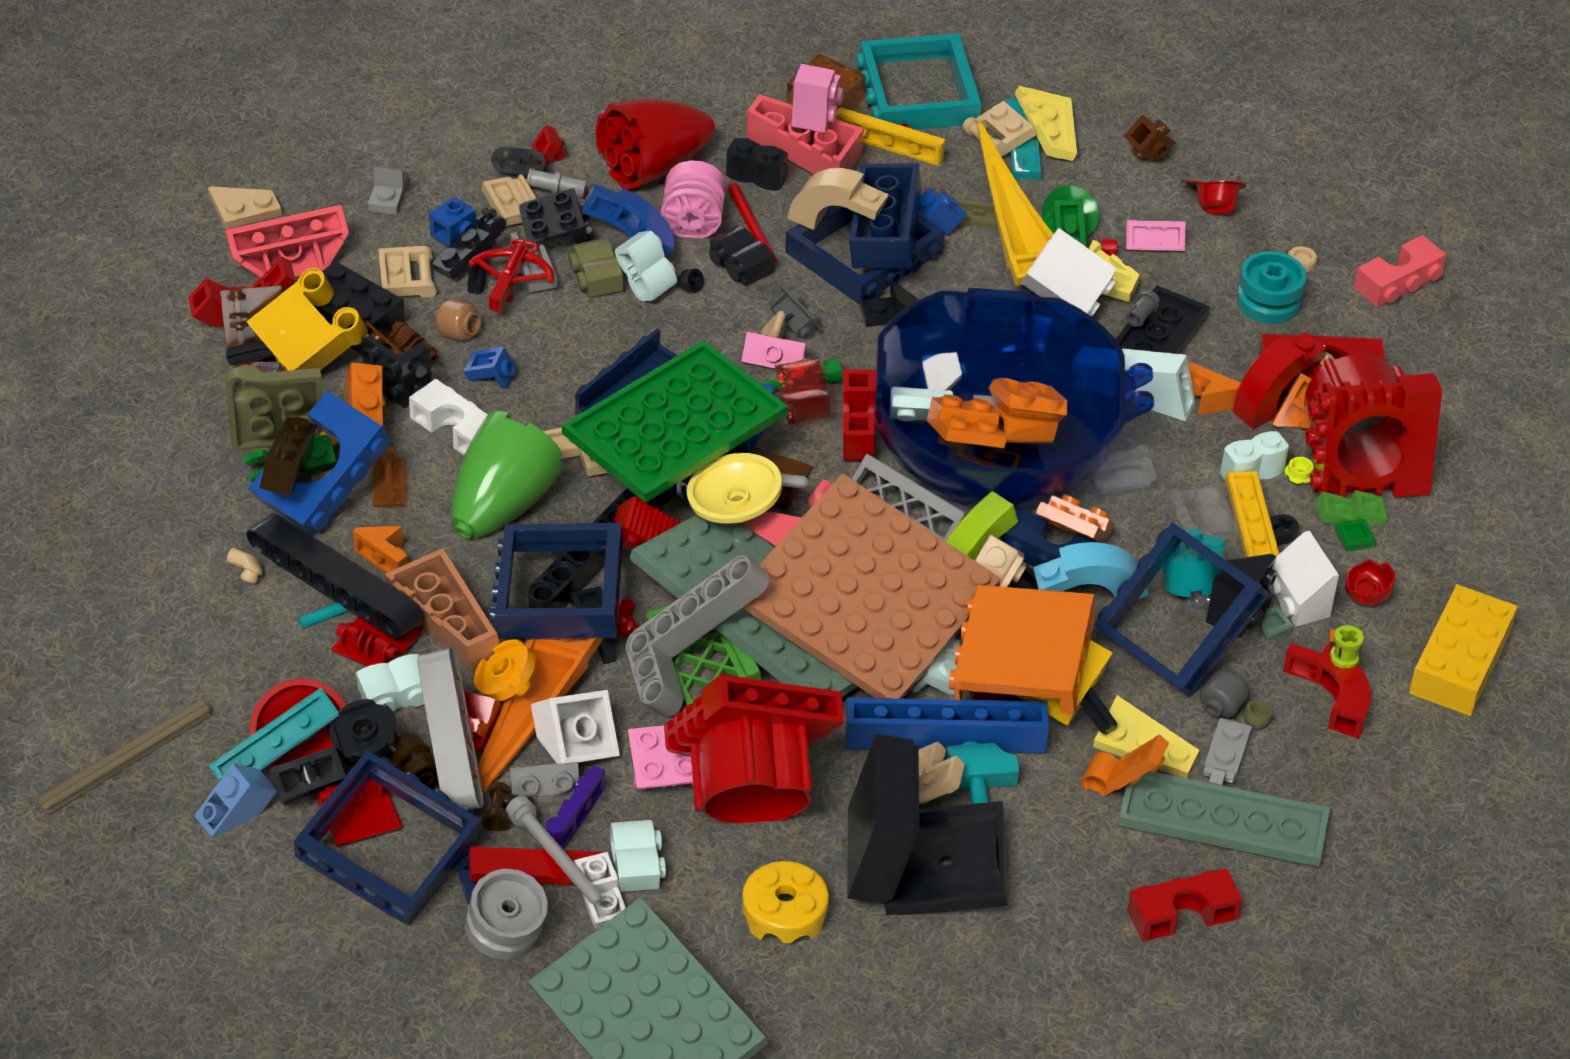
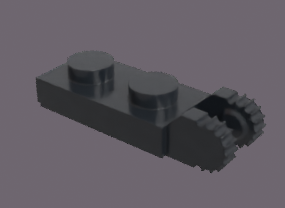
M487 210L481 212L475 218L474 225L465 230L455 242L443 250L431 263L434 270L451 279L457 278L469 266L468 262L470 259L486 251L494 243V240L501 235V232H504L507 223L506 219L499 215L495 216Z

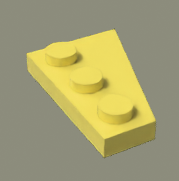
M1018 85L1015 96L1029 123L1034 126L1036 136L1046 155L1056 159L1061 158L1074 161L1077 155L1071 98Z
M1117 695L1109 710L1117 722V727L1107 735L1098 731L1093 747L1123 757L1160 734L1169 742V745L1163 755L1165 761L1158 770L1188 779L1198 758L1199 749Z

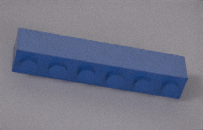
M847 698L845 719L846 749L870 750L875 734L912 739L914 740V745H918L919 749L937 741L945 749L947 746L962 745L965 742H977L978 744L995 742L1005 752L1046 753L1049 719L1048 705L1044 701Z

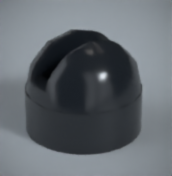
M685 269L678 276L677 281L683 291L699 292L703 287L704 278L699 269Z

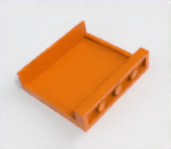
M977 585L974 598H969L968 622L963 621L962 646L957 645L955 664L957 667L956 670H951L949 675V689L954 690L955 700H962L964 690L1060 699L1061 713L1074 714L1096 618L1094 594Z

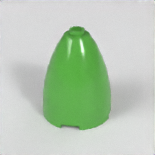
M492 411L488 413L474 434L461 462L452 499V524L455 526L454 531L464 539H470L471 537L477 539L505 527V524H510L535 505L565 470L566 465L562 464L559 458L562 455L560 448L547 434L529 422L525 426L522 423L511 420L508 412Z

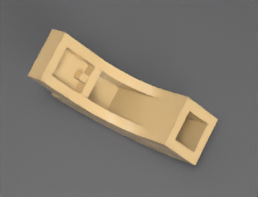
M829 168L817 172L807 180L792 201L787 219L814 230L826 214L827 206L837 205L875 220L887 203L889 194L862 183L863 173L844 168Z

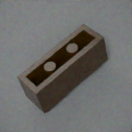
M301 417L286 418L267 454L259 488L291 497L310 459L318 425L311 424L307 419Z

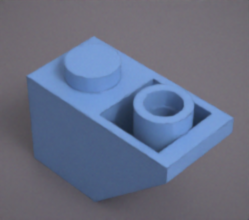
M233 763L194 816L208 834L214 838L260 815L277 790L260 769Z

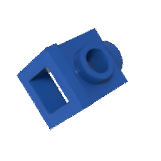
M930 187L921 195L919 211L925 219L943 230L946 235L967 215L954 197L951 198L944 191L939 194Z

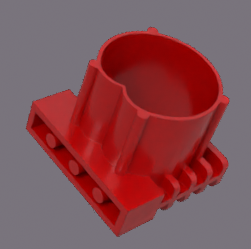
M1367 354L1348 355L1334 361L1331 358H1326L1324 360L1325 366L1312 378L1304 397L1305 412L1310 422V428H1307L1305 431V440L1307 447L1312 448V457L1315 464V471L1310 473L1311 489L1316 490L1318 496L1321 492L1345 497L1346 493H1354L1355 490L1361 492L1373 491V494L1377 496L1382 495L1384 490H1391L1393 497L1430 495L1443 391L1435 373L1404 375L1399 365L1392 367L1385 360ZM1372 416H1387L1368 430L1354 434H1344L1352 425L1360 420Z
M720 674L701 690L702 696L695 698L692 704L684 707L683 712H678L673 719L668 720L664 724L665 747L667 751L691 755L695 811H703L705 815L714 820L734 824L787 821V818L804 811L811 803L812 780L808 745L813 744L817 737L825 738L844 724L842 695L840 691Z

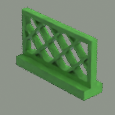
M669 605L645 613L647 621ZM715 628L712 629L716 631L712 640L699 638L673 657L676 658L675 662L673 660V664L686 706L692 704L695 699H691L689 695L694 685L706 687L712 682L699 678L704 668L717 671L713 680L720 674L762 680L756 662ZM693 644L706 648L701 658L688 654ZM714 650L727 654L722 664L709 660ZM683 661L697 665L691 675L678 671Z

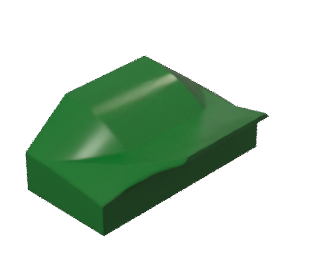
M1083 199L1054 200L1050 210L1042 217V220L1053 234L1060 228L1087 247Z

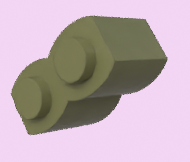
M607 238L572 245V254L568 255L571 271L578 272L576 273V278L580 290H585L588 297L623 291L622 270Z

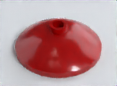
M311 679L288 680L271 688L258 701L250 721V736L320 688H322L338 712L346 704L336 691L324 683ZM331 724L268 768L270 769L332 747L333 744L329 734Z

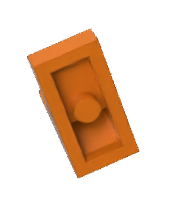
M1189 362L1194 395L1201 397L1198 415L1233 409L1236 393L1241 382Z
M357 527L353 530L354 551L383 572L387 573L408 564V555L401 549L404 547L403 527Z

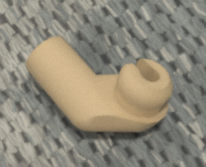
M235 548L229 551L227 563L244 569L240 575L243 581L253 585L256 584L258 577L262 576L263 573L259 560L255 556Z

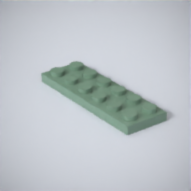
M1149 771L1134 785L1130 783L1126 785L1118 826L1319 867L1330 807L1158 772L1151 773Z

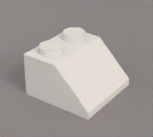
M1306 531L1276 557L1274 570L1278 571V574L1270 589V592L1275 594L1280 601L1282 612L1291 618L1295 626L1330 617L1339 574L1311 532Z
M608 690L549 698L531 704L536 736L557 764L579 763L620 756Z

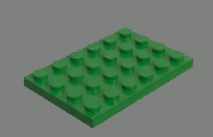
M703 340L562 424V434L646 503L787 416L788 405Z

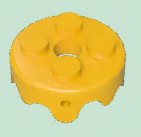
M779 861L761 866L748 877L743 887L742 913L746 917L750 932L755 937L761 940L765 934H773L781 942L789 944L802 936H808L810 939H813L821 932L829 907V892L823 878L815 870L797 862ZM780 894H790L794 899L782 901L777 896Z

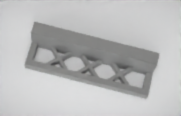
M869 454L865 455L852 480L860 484L868 469L874 472L878 486L867 490L873 494L879 492L880 498L887 503L885 490L894 487L900 488L902 501L890 505L897 510L904 507L905 513L902 512L903 514L944 541L948 539L950 534L967 515L966 512ZM883 478L890 483L884 484ZM908 494L915 498L908 499ZM918 502L925 503L927 516L916 520L912 518L910 505ZM932 508L939 513L933 514ZM947 517L954 521L945 537L937 533L934 520ZM928 522V523H929V528H928L927 526L923 525V523Z

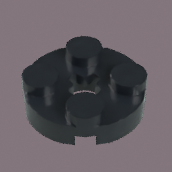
M361 699L347 704L338 712L339 717L335 723H331L329 734L332 744L336 747L338 755L343 757L350 765L355 766L367 750L382 758L386 754H391L397 748L396 740L399 735V726L394 712L387 705L384 707L383 705L376 704L375 700ZM367 726V729L371 730L367 735H358L361 733L360 728Z

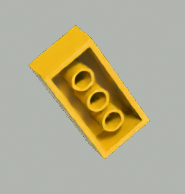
M1456 584L1414 669L1409 694L1471 716L1512 631L1518 606Z

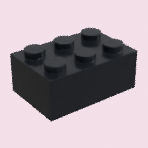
M337 261L322 271L331 284L334 295L329 303L314 307L330 325L333 324L334 314L344 307L354 308L364 322L367 320L387 335L392 332L394 323L397 321L405 322L404 300ZM367 326L368 334L370 335L373 330ZM362 344L352 345L349 348L361 354Z

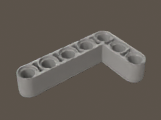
M744 555L738 556L630 634L626 642V652L639 697L643 703L665 717H671L681 709L684 701L672 658L762 594L770 581L769 574L765 569Z

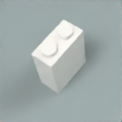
M1058 228L1020 283L1073 320L1080 322L1085 316L1091 318L1100 306V303L1096 300L1101 293L1106 295L1116 282L1112 279V276L1117 268Z

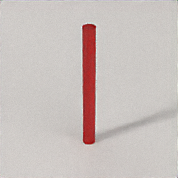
M737 183L730 184L728 191L749 232L756 240L764 243L774 254ZM774 254V263H776L777 258Z

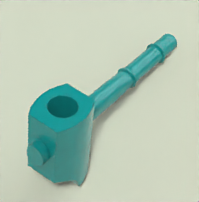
M965 742L962 745L947 746L945 760L957 756L965 763L961 783L957 790L970 789L972 804L989 802L986 790L988 787L1017 785L1019 776L1017 755L1005 752L995 742L980 744L977 742Z

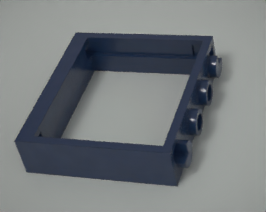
M837 205L827 206L826 214L814 230L798 224L786 232L785 253L859 305L861 300L877 298L883 290L891 286V281L899 283L909 273H916L929 260L937 259V255L942 253L944 248V231L918 214L915 239L918 241L914 244L912 267L874 268L867 274L860 276L816 245L824 238L850 223L853 218L852 210Z
M1172 522L1168 528L1160 532L1152 550L1138 561L1136 570L1129 580H1125L1119 586L1117 595L1110 605L1105 606L1100 611L1094 626L1190 698L1270 594L1256 581ZM1183 542L1243 585L1244 588L1178 675H1176L1115 630V628L1179 544Z
M621 523L505 524L504 537L498 538V556L501 557V560H496L495 577L499 579V583H493V602H496V606L490 607V623H496L498 639L616 638L623 557ZM606 551L601 608L508 609L514 552Z
M367 750L294 840V852L297 859L391 917L409 926L458 865L460 859L465 856L469 847L480 836L481 819L470 813V808L460 807L450 801L444 792L438 789L432 790L422 784L416 775L410 772H402L394 767L392 762L386 757L381 759ZM370 779L460 834L412 897H409L320 842Z

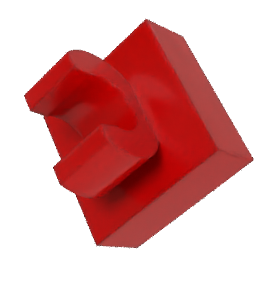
M544 125L531 145L533 150L540 151L545 155L547 165L550 164L553 158L558 161L563 160L568 153L567 150L562 149L564 141L559 139L555 127Z

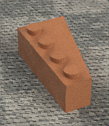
M443 548L384 574L387 584L410 597L420 606L424 615V620L420 625L445 648L452 647L457 658L474 672L483 658L488 661L495 654L491 649L499 644L497 632Z

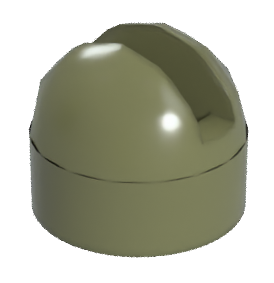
M1250 701L1244 711V721L1247 725L1252 726L1254 730L1261 729L1269 723L1272 709L1264 702Z

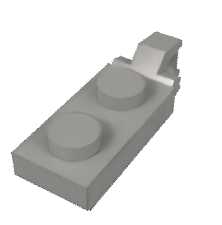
M1223 718L1219 719L1203 769V775L1210 777L1209 783L1223 786L1225 781L1233 783V780H1236L1252 726Z

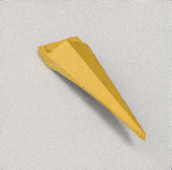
M979 122L977 131L1007 268L1010 269L1015 285L1020 286L1023 285L1020 283L1053 233L1032 206L999 154L984 125Z

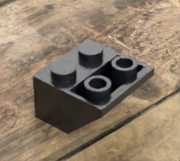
M1273 554L1227 560L1260 584L1270 594L1239 634V638H1241L1246 629L1252 630L1255 627L1259 618V611L1261 609L1266 611L1272 602L1274 594L1270 592V589L1278 574V571L1274 570L1277 556ZM1222 570L1219 571L1212 583L1206 623L1212 626L1217 624L1244 588L1243 585Z

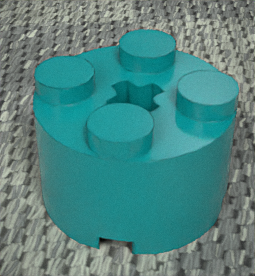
M1199 529L1185 530L1226 560L1224 538L1202 534V531ZM1181 542L1162 567L1165 589L1171 594L1183 597H1191V591H1201L1202 596L1210 595L1213 579L1220 569Z

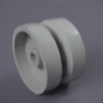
M505 868L492 871L482 877L472 891L470 904L466 912L465 930L469 941L479 952L494 959H511L529 951L537 942L547 915L548 900L543 887L534 877L520 870Z

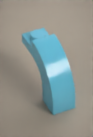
M1087 542L1059 548L1061 557L1033 568L1039 590L1061 592L1079 585L1096 584L1109 589L1114 597H1116L1119 586L1125 580H1129L1136 570L1138 561L1129 552L1120 547L1106 543ZM1148 587L1138 599L1149 596Z

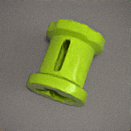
M1344 625L1336 629L1334 633L1336 645L1330 652L1331 662L1335 666L1350 669L1359 663L1358 648L1361 647L1364 640L1362 631L1350 625Z

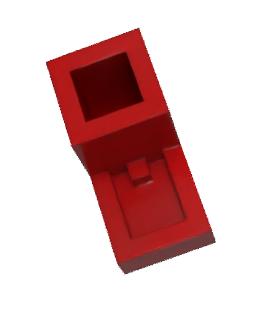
M464 691L474 749L482 751L491 736L502 704L496 699Z

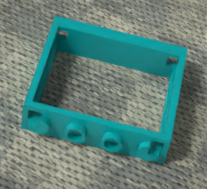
M959 33L861 41L860 53H856L855 56L857 70L862 69L860 73L862 87H867L866 103L867 105H872L871 117L894 124L906 123L914 130L962 126L967 118H977L981 115L982 104ZM948 58L961 99L960 101L888 106L876 63Z

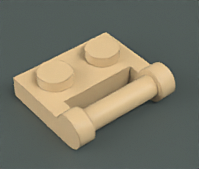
M1004 101L977 118H967L962 125L963 130L968 135H974L978 140V123L981 122L985 129L988 127L1000 138L995 139L989 134L1001 157L1036 136L1034 126Z
M412 246L378 249L382 288L396 296L419 295L423 298L436 295V285L432 281L430 265L433 256L432 250L429 247ZM410 261L418 263L420 280H411Z

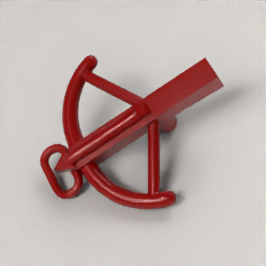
M514 239L509 245L511 249L498 248L487 250L469 260L468 265L470 267L478 264L498 279L489 296V310L501 312L505 302L512 301L514 283L547 279L549 284L554 282V273L551 266L544 259L534 254L539 249L537 243L523 239ZM526 245L533 246L534 249L529 250ZM493 257H510L502 273H499L483 260ZM525 261L538 265L545 272L518 276Z

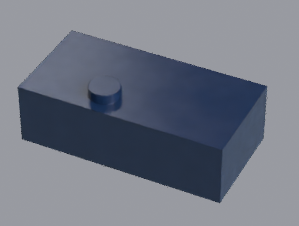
M919 163L861 164L860 173L864 174L862 183L889 195L887 203L875 220L853 211L849 238L852 268H911L922 191Z

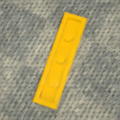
M839 107L835 119L864 128L863 143L937 166L944 160L945 139L842 107Z
M1226 472L1225 481L1245 558L1265 554L1278 556L1279 551L1258 472Z

